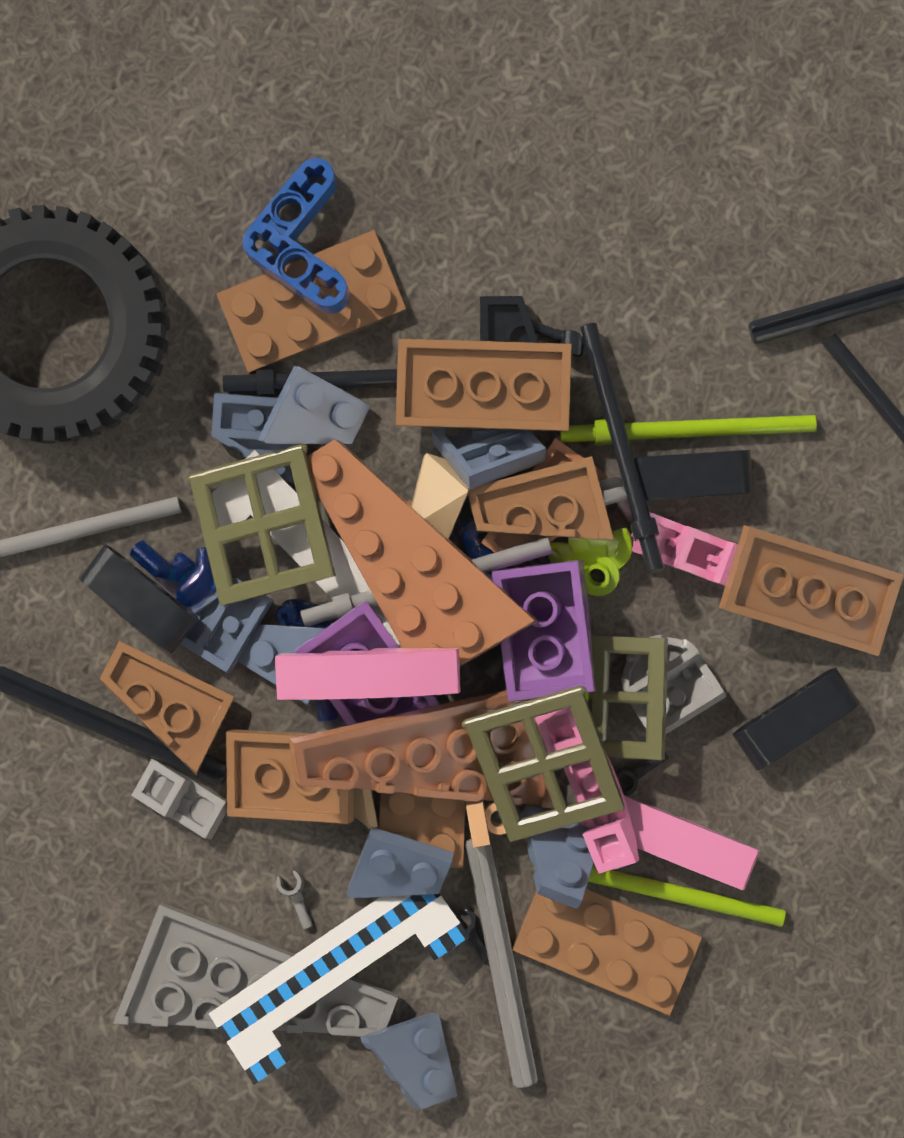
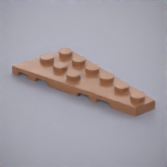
M335 439L307 456L315 491L402 648H459V663L462 666L538 621L528 611L518 605L503 588L485 575L469 557L437 528L418 514L403 497L385 484L370 467L340 440Z
M507 690L291 738L289 739L295 781L300 786L351 790L352 788L367 789L387 794H394V792L411 793L421 797L475 802L480 800L494 801L468 731L462 727V722L471 717L532 699L508 701ZM522 721L487 731L500 767L536 757ZM541 735V738H542V740H543V743H544V746H545V748H546V751H547V753H549V752H548V749H547V747H546V744H545V742H544V739H543V737H542V735ZM542 774L507 784L515 805L531 804L539 805L542 808L555 809Z

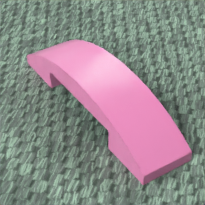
M570 707L535 717L549 753L583 743ZM608 755L607 758L625 807L624 810L585 821L588 830L582 835L598 874L634 864L639 860L631 817ZM590 761L564 768L577 802L602 796Z

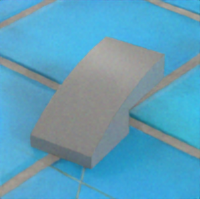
M151 759L131 795L164 817H171L204 839L213 838L227 813L226 798L156 759Z

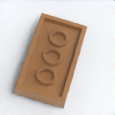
M375 230L313 254L345 278L350 291V300L347 306L340 312L325 314L317 310L267 273L216 293L249 374L406 311ZM302 259L290 263L285 267V274L291 278L301 277L305 274L308 263ZM316 276L313 283L320 288L323 300L328 295L333 298L338 296L335 288L336 285L331 289L326 288L319 283Z
M398 339L396 426L569 431L572 344Z
M744 525L719 608L879 656L904 575Z
M587 887L578 909L541 896L535 891L513 944L512 951L670 1016L702 936Z

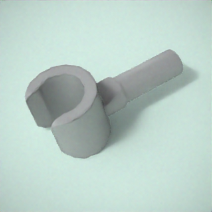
M614 476L599 480L605 505L617 503L628 523L634 522L621 477Z
M293 870V874L297 879V886L294 890L288 891L285 889L281 876L277 877L276 885L282 894L289 895L303 929H306L313 924L301 893L304 887V879L299 872Z

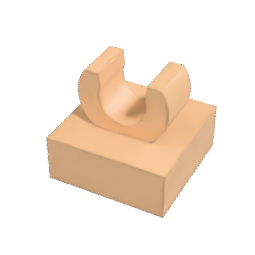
M484 800L479 802L466 801L473 848L490 845L489 831L496 835L506 833L502 822L496 823L491 819L492 813L498 811L494 801H489L486 806H484Z

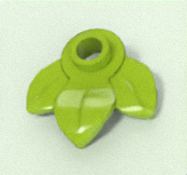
M627 528L612 531L614 541L568 538V542L558 541L550 543L552 554H549L548 557L551 563L583 559L587 593L593 596H605L616 588L620 580V568L631 558L632 539ZM593 569L602 570L605 574V581H594L591 577V571Z

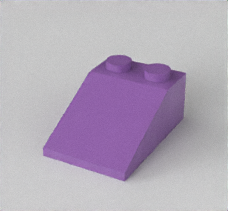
M583 559L493 571V582L503 588L518 605L538 620L501 642L508 701L539 698L579 685L584 686L587 692H594L595 681L589 601Z
M365 600L294 651L295 653L322 654L327 651H370L374 648H400V646ZM435 695L329 699L347 725L440 705Z

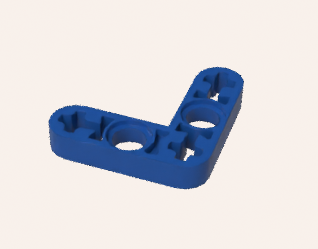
M312 158L306 160L298 167L246 230L242 244L253 264L317 310L325 314H334L343 310L350 300V291L345 278L295 242L333 196L337 188V180L332 166L321 158ZM322 174L325 183L323 185L314 183L311 186L308 178L311 175L318 178ZM306 193L308 194L310 199L309 203L303 197ZM289 203L299 205L302 209L300 216L296 220L285 222L279 218V211L284 205ZM258 239L263 242L269 239L273 249L279 253L277 259L275 260L274 255L265 248H261L258 251L255 242ZM294 259H302L308 263L305 274L298 278H291L285 274L286 265ZM316 276L319 283L326 288L331 289L336 285L335 288L338 296L333 298L328 295L323 300L320 288L313 283Z

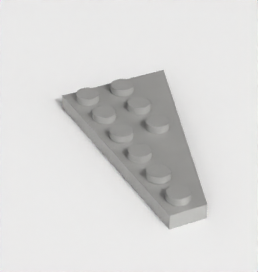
M161 902L113 1024L128 1025L129 1023L151 1024V1026L168 1027V1025L195 1026L196 1028L218 1029L209 1015L210 1012L296 954ZM351 977L275 1030L286 1031V1033L302 1034L303 1032H317L341 1036H363L387 1028L399 995Z

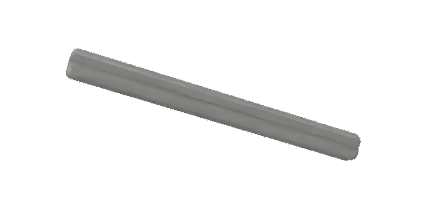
M472 839L466 841V850L512 1081L516 1088H525L537 1083L538 1078L491 842L490 845L473 848Z

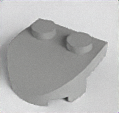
M655 635L649 638H668L666 735L724 699L726 694L703 660L700 652L692 643L686 639L680 640L665 637L664 635ZM628 654L623 676L621 677L623 691L647 692L648 655ZM630 703L646 729L647 704Z

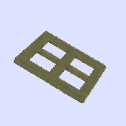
M301 443L192 473L187 477V482L192 487L220 606L336 576L306 456L307 445ZM290 465L300 505L265 514L256 474ZM244 478L254 518L220 527L210 487ZM304 523L314 563L280 572L270 532ZM258 535L268 576L234 584L224 544Z
M591 635L595 691L588 692V701H590V711L608 757L665 760L668 638ZM610 653L648 655L647 692L609 691ZM609 702L647 704L646 742L608 740Z
M579 685L471 717L462 722V727L468 731L509 842L624 810L625 805L584 695L587 692L584 686ZM570 707L583 743L547 753L534 718ZM522 721L536 757L500 767L487 731ZM590 761L602 796L567 806L554 771ZM542 774L555 809L520 819L507 784Z

